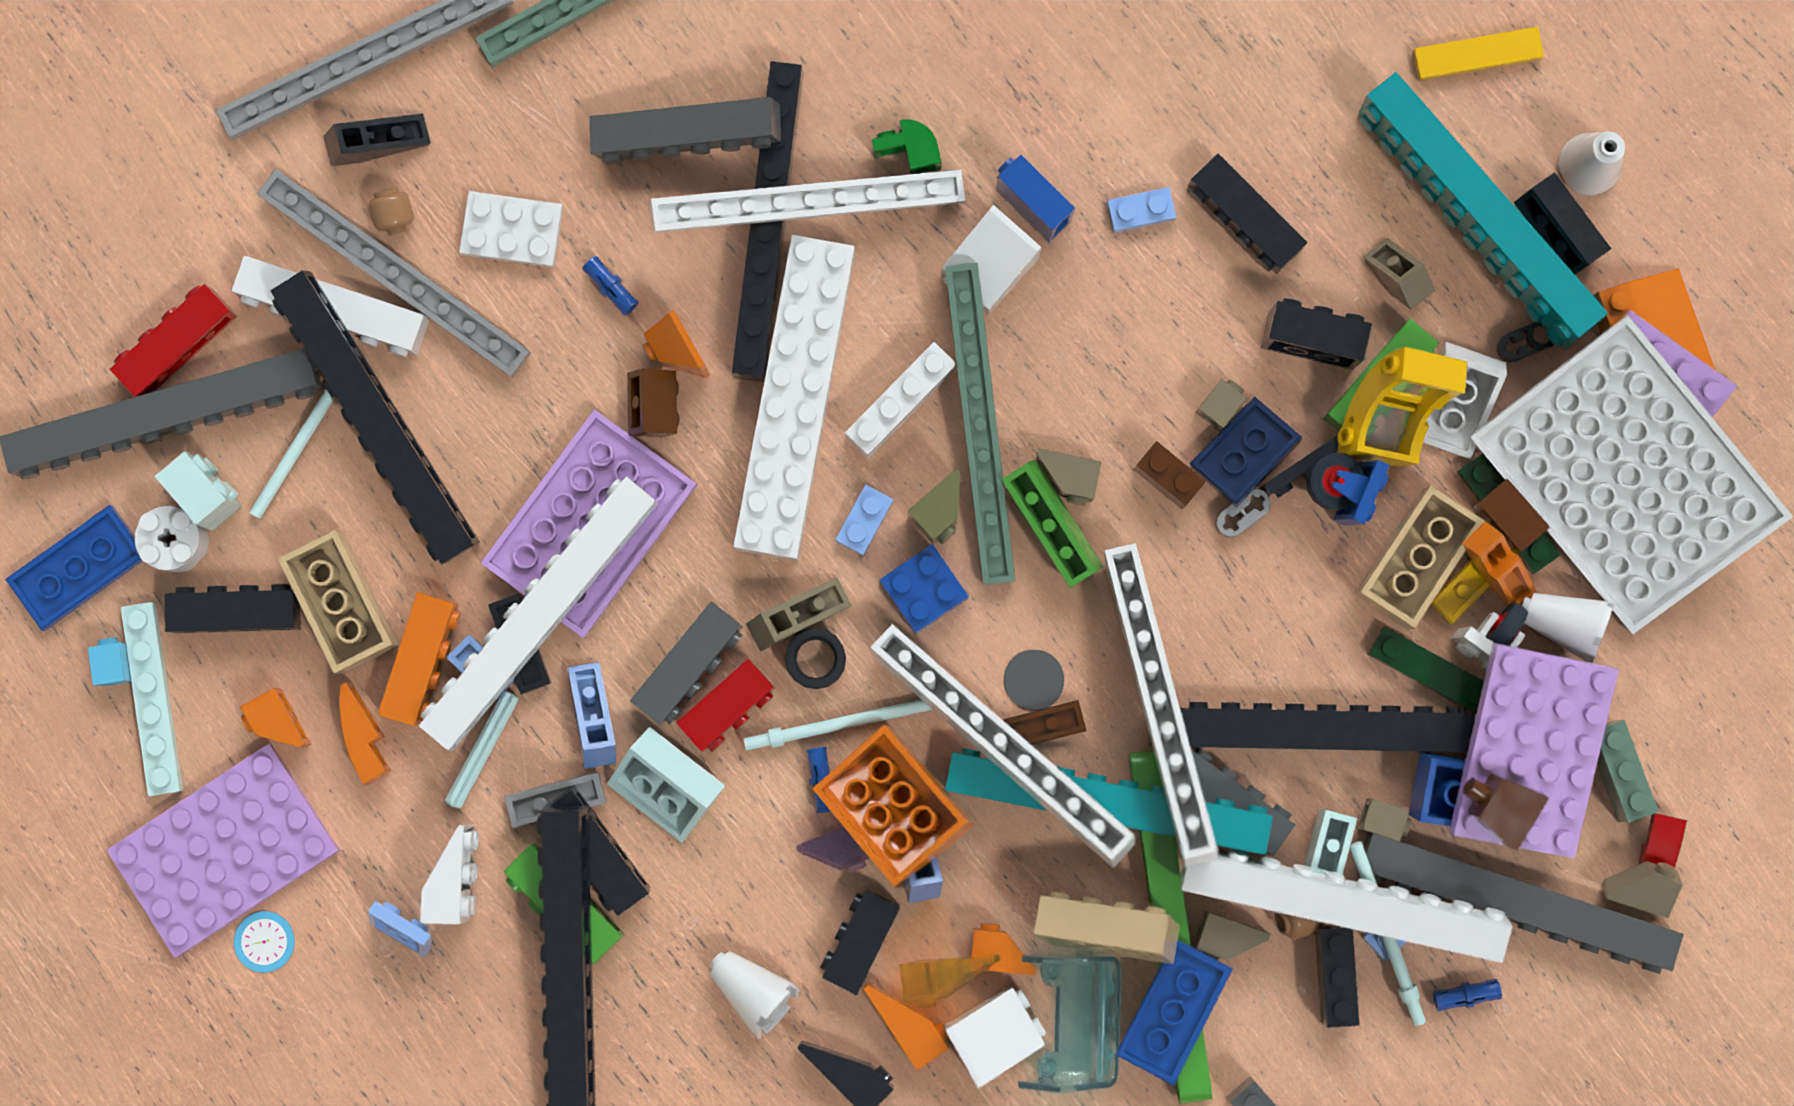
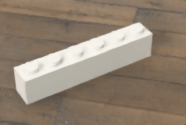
M244 255L232 292L240 297V303L254 308H258L260 303L269 306L270 313L281 316L272 303V300L275 298L270 290L297 273ZM317 280L349 333L359 336V342L377 348L378 343L390 346L389 352L402 357H407L408 353L418 355L430 321L425 315Z

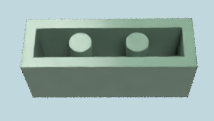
M1614 720L1606 723L1597 767L1617 821L1629 823L1659 812L1625 720Z

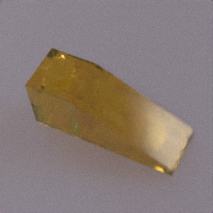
M999 954L925 959L899 964L904 1003L917 1002V1008L936 1006V1000L949 997L999 962Z

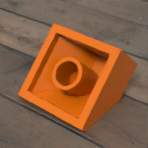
M674 310L665 315L644 333L648 342L643 344V347L651 361L658 359L663 367L703 378L710 375Z

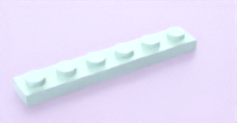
M156 602L121 607L148 796L183 791Z

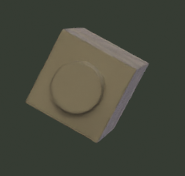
M1221 379L1195 413L1220 432L1247 399L1242 395L1244 390L1232 380L1226 382Z
M1367 798L1358 829L1400 841L1402 836H1407L1411 826V818H1408L1409 810Z

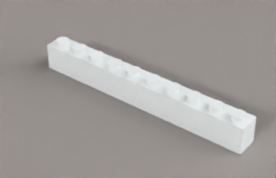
M627 476L623 481L617 479L610 486L606 493L609 495L608 499L602 506L596 504L586 516V519L589 520L582 530L577 528L571 533L565 542L568 547L561 555L558 553L554 554L545 565L548 571L540 580L535 578L524 591L527 596L519 605L515 602L503 616L506 619L499 630L494 627L483 640V643L486 644L478 655L474 652L467 658L462 665L465 671L458 679L451 678L441 691L444 696L437 704L432 702L421 714L420 717L423 721L419 727L448 751L456 749L659 504Z
M1136 543L1105 550V566L1183 865L1187 867L1216 860L1217 847Z
M893 624L870 647L874 658L1112 868L1135 845V835Z
M1230 850L1229 853L1217 851L1216 860L1187 867L1183 865L1179 882L1183 891L1503 963L1513 927L1505 913L1498 909L1486 908L1485 911L1473 909V906L1469 903L1455 900L1453 904L1442 902L1441 898L1428 893H1422L1421 897L1411 895L1408 890L1397 886H1390L1389 889L1376 887L1377 884L1370 880L1358 879L1357 882L1345 880L1343 875L1327 871L1325 875L1314 873L1310 867L1300 864H1294L1293 868L1280 865V861L1269 857H1262L1261 860L1248 858L1249 855L1239 850Z

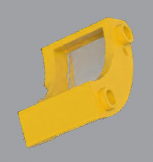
M1409 347L1396 349L1386 355L1368 372L1352 398L1343 426L1338 432V453L1367 461L1380 460L1395 467L1419 464L1421 448L1429 428V424L1426 421L1434 409L1440 410L1448 401L1465 393L1467 361Z

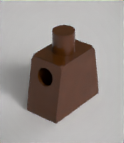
M1495 774L1489 775L1485 783L1472 777L1463 788V794L1474 800L1468 809V813L1496 839L1515 851H1518L1549 800V797L1534 789Z

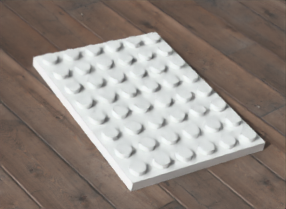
M1628 314L1470 436L1505 480L1508 478L1550 526L1547 530L1601 597L1605 601L1614 603L1613 611L1632 634L1636 633L1793 518L1789 510Z

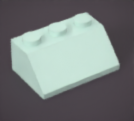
M651 727L630 747L607 783L608 786L681 843L688 837L725 787L713 775Z

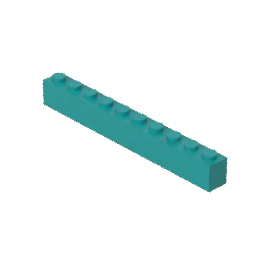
M962 748L961 754L952 752L945 791L1048 811L991 760L980 758V751ZM1057 767L1124 827L1176 837L1163 787L1152 786L1151 791L1138 789L1139 783L1120 779L1119 785L1106 783L1107 776L1088 773L1087 779L1075 777V770ZM1216 798L1215 804L1205 802L1216 845L1266 855L1273 820L1272 815H1267L1268 808L1248 805L1247 810L1234 808V801Z

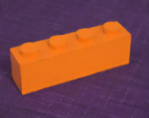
M417 592L378 715L419 727L423 721L420 716L430 705L428 701L431 691L437 690L441 680V673L438 670L441 660L446 661V657L451 649V643L448 642L451 629L456 630L460 621L461 612L457 611L458 604Z

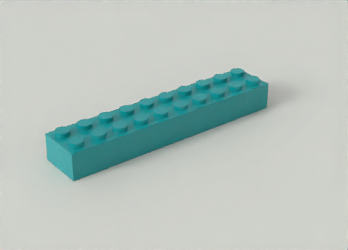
M1397 72L1393 73L1366 95L1358 113L1361 116L1359 120L1363 127L1369 132H1375L1381 139L1380 144L1384 151L1390 156L1395 155L1402 163L1400 166L1405 175L1410 179H1416L1423 187L1421 191L1425 198L1431 203H1437L1443 210L1442 216L1446 222L1452 227L1457 226L1464 234L1463 240L1467 246L1473 251L1478 250L1485 258L1484 264L1487 269L1494 275L1499 274L1505 281L1504 286L1508 293L1515 299L1519 297L1526 305L1525 310L1529 317L1536 323L1540 321L1547 329L1546 334L1549 340L1555 346H1561L1564 350L1568 349L1608 314Z

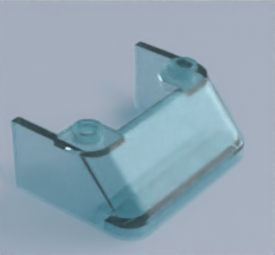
M1022 955V962L1041 964L1040 974L1043 982L1047 986L1056 987L1054 1051L1046 1052L1039 1060L1037 1065L1038 1079L1018 1081V1088L1068 1093L1112 1087L1117 1080L1119 1072V1057L1115 1055L1120 1039L1121 965L1119 960L1113 956Z

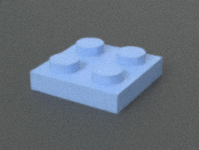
M375 901L368 911L370 925L425 958L432 948L431 934L427 933L429 928L414 918L411 922L400 916L401 911L388 902H384L381 905Z

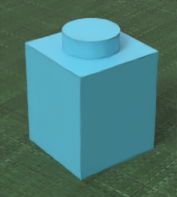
M117 638L98 640V646L88 647L93 686L103 687L131 682L126 643L118 642Z

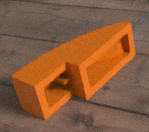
M1486 521L1462 543L1477 569L1506 606L1514 601L1522 606L1525 597L1531 598L1537 592L1521 558L1511 551L1504 535Z
M345 682L340 685L339 700L341 727L345 745L362 784H371L391 771L375 745L385 735L353 683Z

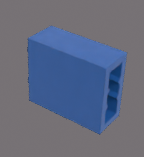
M1021 154L1015 160L1010 157L998 169L1000 174L997 176L996 191L1050 243L1072 221L1075 207Z

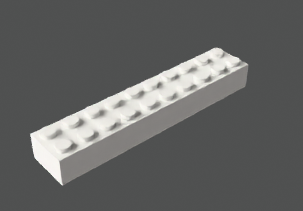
M792 235L733 546L735 550L793 561L799 560L855 259V246Z

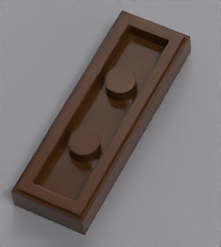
M1079 700L1002 719L1030 745L1087 731Z

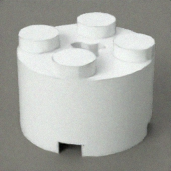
M162 506L141 516L135 532V545L140 558L148 565L160 570L180 573L195 567L201 558L205 556L209 546V535L207 529L195 525L183 509L173 506ZM172 534L176 535V541L168 544V538L172 537Z

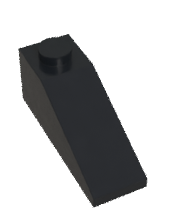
M423 113L333 124L323 136L331 166L362 163L431 144Z
M804 1040L798 1044L797 1049L854 1106H878L894 1090V1086L890 1083L894 1078L881 1065L876 1068L870 1062Z

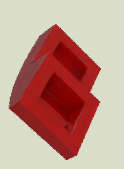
M1657 813L1651 814L1646 845L1642 844L1638 865L1646 861L1654 864L1662 862L1675 868L1687 820Z

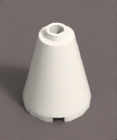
M1614 132L1583 133L1569 140L1562 149L1558 161L1559 173L1562 174L1567 187L1578 194L1589 196L1609 190L1620 177L1625 143Z
M1534 593L1532 599L1525 597L1522 605L1528 611L1524 624L1585 662L1593 663L1614 603Z
M732 951L726 954L723 952L719 953L709 966L712 969L710 973L712 980L750 1032L758 1039L762 1038L761 1030L767 1034L781 1021L791 1008L787 1001L791 996L797 999L800 989L794 983Z

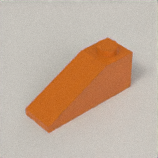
M869 982L863 986V990L916 1070H919L949 1050V1045L946 1041L950 1037L941 1022L935 1025L930 1017Z

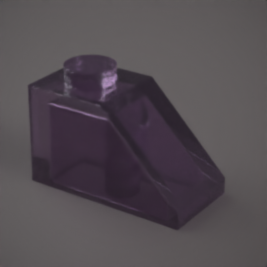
M844 826L796 846L799 853L838 870L847 868L849 873L866 867L865 860L869 859V856Z

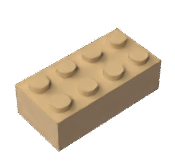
M1430 485L1422 490L1354 595L1405 629H1414L1466 551L1462 543L1485 521Z
M333 530L278 558L334 674L343 675L399 646L343 532Z
M1051 892V897L1040 896L1034 935L1049 945L1174 964L1180 925L1172 919V915L1166 914V910L1162 908L1147 907L1146 911H1139L1134 909V905L1129 903L1115 902L1113 907L1102 904V900L1097 898L1083 897L1081 902L1070 899L1068 894Z

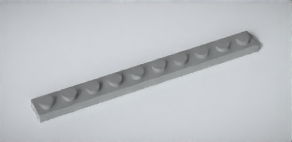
M441 0L216 109L229 138L234 140L515 3L513 0Z
M274 170L257 193L261 198L513 378L531 354L528 349L279 170Z

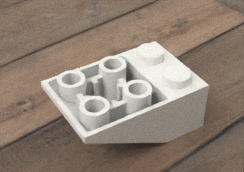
M474 824L458 825L421 892L420 923L462 924L470 921L471 915H475L476 896H471L472 883L477 881L478 866L477 863H473V850H478L479 832L474 831Z

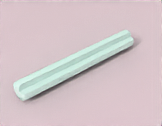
M508 691L502 692L445 799L448 805L457 809L463 806L518 702L516 695Z

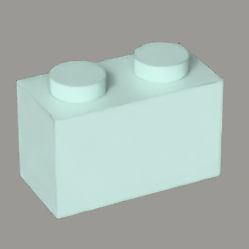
M1319 808L1304 866L1313 869L1312 872L1325 875V872L1330 871L1343 875L1357 818Z

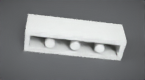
M933 342L845 432V437L869 459L956 370L957 363Z

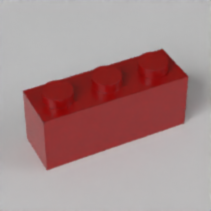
M747 659L678 720L676 724L701 752L707 749L713 752L726 740L723 734L731 727L735 731L738 730L750 719L747 713L752 708L757 706L761 709L774 697L770 692L775 687L754 663Z

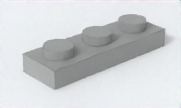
M599 771L506 795L504 798L512 828L537 822L542 808L573 785H575L590 807L607 803Z

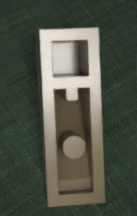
M835 578L760 613L747 622L746 625L760 652L852 605L838 578Z

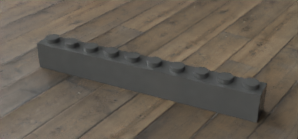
M304 348L0 436V444L9 474L20 476L21 479H30L39 476L40 470L51 468V470L55 471L71 466V461L82 459L83 462L99 459L102 457V452L112 450L113 453L124 452L132 449L131 444L141 441L144 444L155 443L163 439L162 435L174 432V435L186 434L193 431L192 426L203 423L205 426L217 425L224 422V417L235 414L236 417H245L255 413L254 409L265 405L267 409L280 407L285 404L284 400L296 397L297 400L311 398L316 395L315 391L323 389L319 371H316L306 357L309 352Z
M1367 832L1363 847L1377 883L1382 884L1383 878L1395 881L1394 886L1404 888L1411 894H1413L1414 888L1441 898L1442 902L1447 898L1453 901L1458 900L1469 903L1473 906V909L1478 908L1484 911L1486 908L1498 909L1504 912L1508 919L1518 921L1517 928L1536 934L1539 928L1550 932L1549 939L1565 944L1568 943L1570 938L1581 942L1580 949L1596 954L1599 953L1601 948L1612 952L1611 959L1629 964L1631 959L1643 962L1642 969L1661 974L1662 969L1673 971L1684 935L1682 933Z

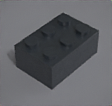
M1284 298L1283 302L1277 301L1269 311L1261 348L1354 370L1364 361L1372 323L1364 322L1365 318L1357 314L1347 313L1343 317L1333 314V310L1327 307L1314 306V309L1302 307V302Z

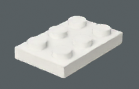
M469 191L459 253L464 256L554 268L564 206L558 203Z

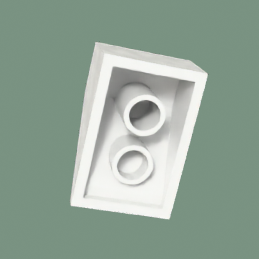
M1445 341L1440 355L1467 361L1465 393L1448 401L1440 410H1433L1426 421L1429 424V428L1423 443L1471 459L1477 445L1470 436L1487 423L1507 376L1506 362Z

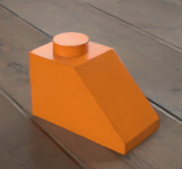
M273 688L240 706L244 713L241 715V720L249 732L253 731L257 736L296 747H308L311 745L282 689Z
M981 923L980 929L973 928L970 969L1035 975L1036 968L1007 932L1000 931V925Z

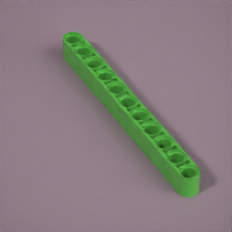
M1154 750L1129 753L1131 778L1133 782L1139 783L1138 789L1151 791L1152 786L1163 787ZM1139 830L1150 907L1165 909L1166 914L1172 915V919L1180 925L1178 940L1191 946L1183 890H1181L1179 882L1181 875L1175 837ZM1203 1029L1176 1080L1180 1104L1212 1100V1088Z

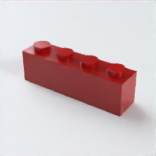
M205 283L201 287L196 286L191 289L185 296L186 300L178 308L173 307L162 316V322L157 327L146 330L138 338L139 343L130 351H123L115 358V365L109 370L134 397L155 392L238 317L219 295Z

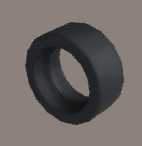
M812 628L803 630L793 637L787 646L785 662L787 671L794 681L806 688L821 689L829 687L840 678L845 669L846 655L844 647L837 636L824 629ZM812 640H820L827 643L833 650L835 657L834 666L830 672L818 678L808 677L802 673L797 663L799 649L806 642Z

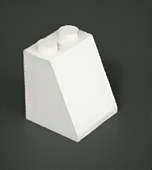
M993 205L944 264L941 274L945 277L942 281L947 285L945 267L978 263L983 311L989 315L1039 260L1042 247Z
M1012 985L945 1023L946 1032L978 1088L1045 1045L1041 1038L1047 1035L1038 1018L1031 1020L1025 1010L1031 1005L1023 991L1020 989L1015 992Z

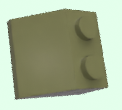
M957 468L908 510V518L933 545L937 541L944 544L957 530L954 526L957 525L961 478V473Z

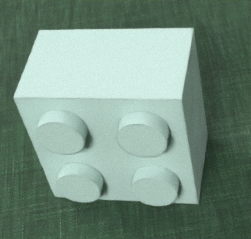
M184 451L155 476L197 526L213 531L242 506L236 500L239 494L234 487L227 481L224 483L218 478L216 474L219 470L207 457L203 459L199 454L192 455Z

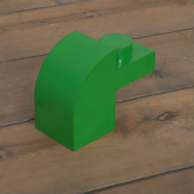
M909 119L900 120L901 133L895 134L894 130L884 131L877 134V138L872 139L874 158L905 152L910 174L926 173L939 170L942 167L937 140L933 132L921 122Z

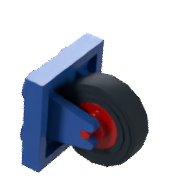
M1338 452L1325 454L1316 459L1308 470L1306 477L1307 491L1312 500L1322 508L1337 510L1333 521L1343 526L1363 525L1374 515L1376 510L1374 501L1378 492H1381L1387 484L1389 476L1386 472L1389 465L1380 460L1357 462L1349 455Z

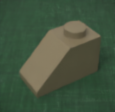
M1389 238L1363 256L1365 262L1390 294L1410 310L1435 291L1424 264Z
M1039 448L1036 459L1059 494L1067 497L1068 503L1085 506L1086 501L1092 502L1094 500L1102 462Z
M1648 861L1608 877L1602 883L1606 899L1665 918H1669L1683 886L1679 873L1673 866L1662 862L1654 864Z
M1205 911L1193 948L1218 961L1219 958L1230 960L1268 941L1270 933Z

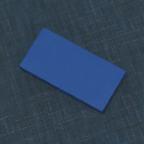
M108 505L5 580L40 630L46 631L142 562V559L136 549L135 536L114 506Z
M1177 940L1174 964L1161 963L1115 1055L1174 1086L1233 968Z

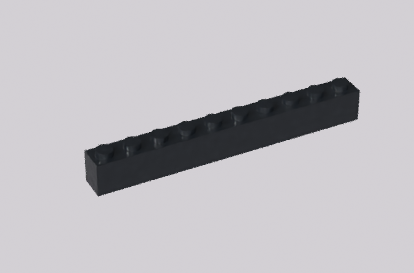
M770 62L766 97H771L780 104L781 142L771 143V147L759 150L755 189L790 186L804 75L802 65ZM785 220L750 224L732 366L734 379L765 381Z
M302 270L270 290L275 298L272 300L275 309L281 316H286L292 325L289 327L292 336L298 343L304 344L309 352L306 355L309 363L316 371L320 370L326 381L323 384L331 397H337L343 407L341 409L342 416L349 425L354 424L360 434L358 436L359 443L366 452H371L377 461L375 468L384 480L388 479L394 488L392 490L394 499L401 507H406L411 515L409 522L416 533H422L428 543L426 549L434 561L439 560L442 565L480 543L312 272Z
M1189 702V708H1180L1190 747L1468 753L1475 723V714L1465 713V707H1445V713H1433L1432 706H1413V712H1401V706H1381V712L1369 711V705H1349V711H1337V705L1317 704V710H1304V704H1285V710H1272V703H1253V709H1240V703L1221 702V709L1208 708V702ZM1150 734L1148 738V746H1152Z
M549 806L542 810L541 815L537 818V832L541 834L542 847L538 850V865L542 867L543 879L539 882L538 892L539 898L543 899V911L540 914L539 925L540 930L544 931V944L541 946L540 958L541 962L545 963V976L542 978L541 991L542 995H546V1008H544L542 1014L543 1027H547V1039L543 1045L544 1059H548V1071L544 1077V1089L549 1091V1103L546 1106H596L588 806Z

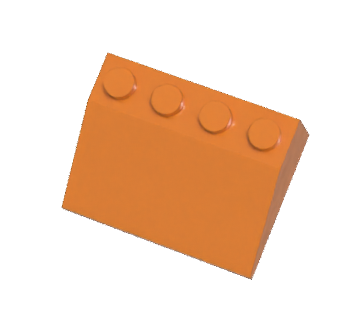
M1679 268L1629 281L1599 291L1593 295L1608 312L1597 324L1601 334L1622 319L1630 309L1715 370Z
M885 724L812 788L894 887L949 848L974 826L973 822L899 735Z

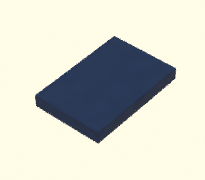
M1254 396L1189 465L1190 468L1237 508L1302 441V436Z

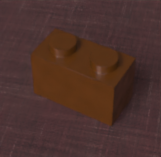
M642 368L628 372V436L662 438L677 434L680 417L677 412L679 384L676 380V371Z
M1157 441L1133 469L1181 509L1186 507L1206 482Z
M1508 478L1473 506L1477 512L1475 515L1504 535L1511 551L1516 555L1526 549L1550 528Z

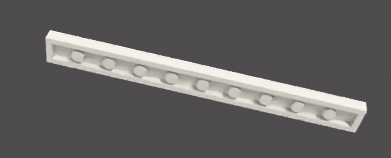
M961 170L654 198L650 199L649 204L653 233L959 204L965 202L962 172Z

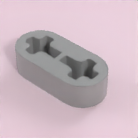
M1254 489L1237 508L1231 504L1223 510L1215 521L1218 533L1226 538H1234L1263 517L1269 511L1271 505L1268 494L1263 490ZM1250 496L1254 499L1260 497L1263 500L1260 504L1262 511L1259 512L1257 509H1253L1246 514L1243 509L1251 503L1249 500ZM1239 513L1242 519L1235 524L1237 530L1234 531L1231 528L1225 530L1222 526L1226 522L1223 517L1227 515L1229 518H1233Z

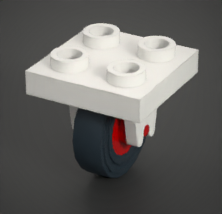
M1514 601L1501 613H1490L1477 630L1472 626L1459 628L1451 639L1457 643L1455 648L1460 653L1470 659L1473 656L1484 663L1481 667L1487 671L1493 643L1517 648L1523 640L1525 634L1520 631V628L1527 618L1528 611Z

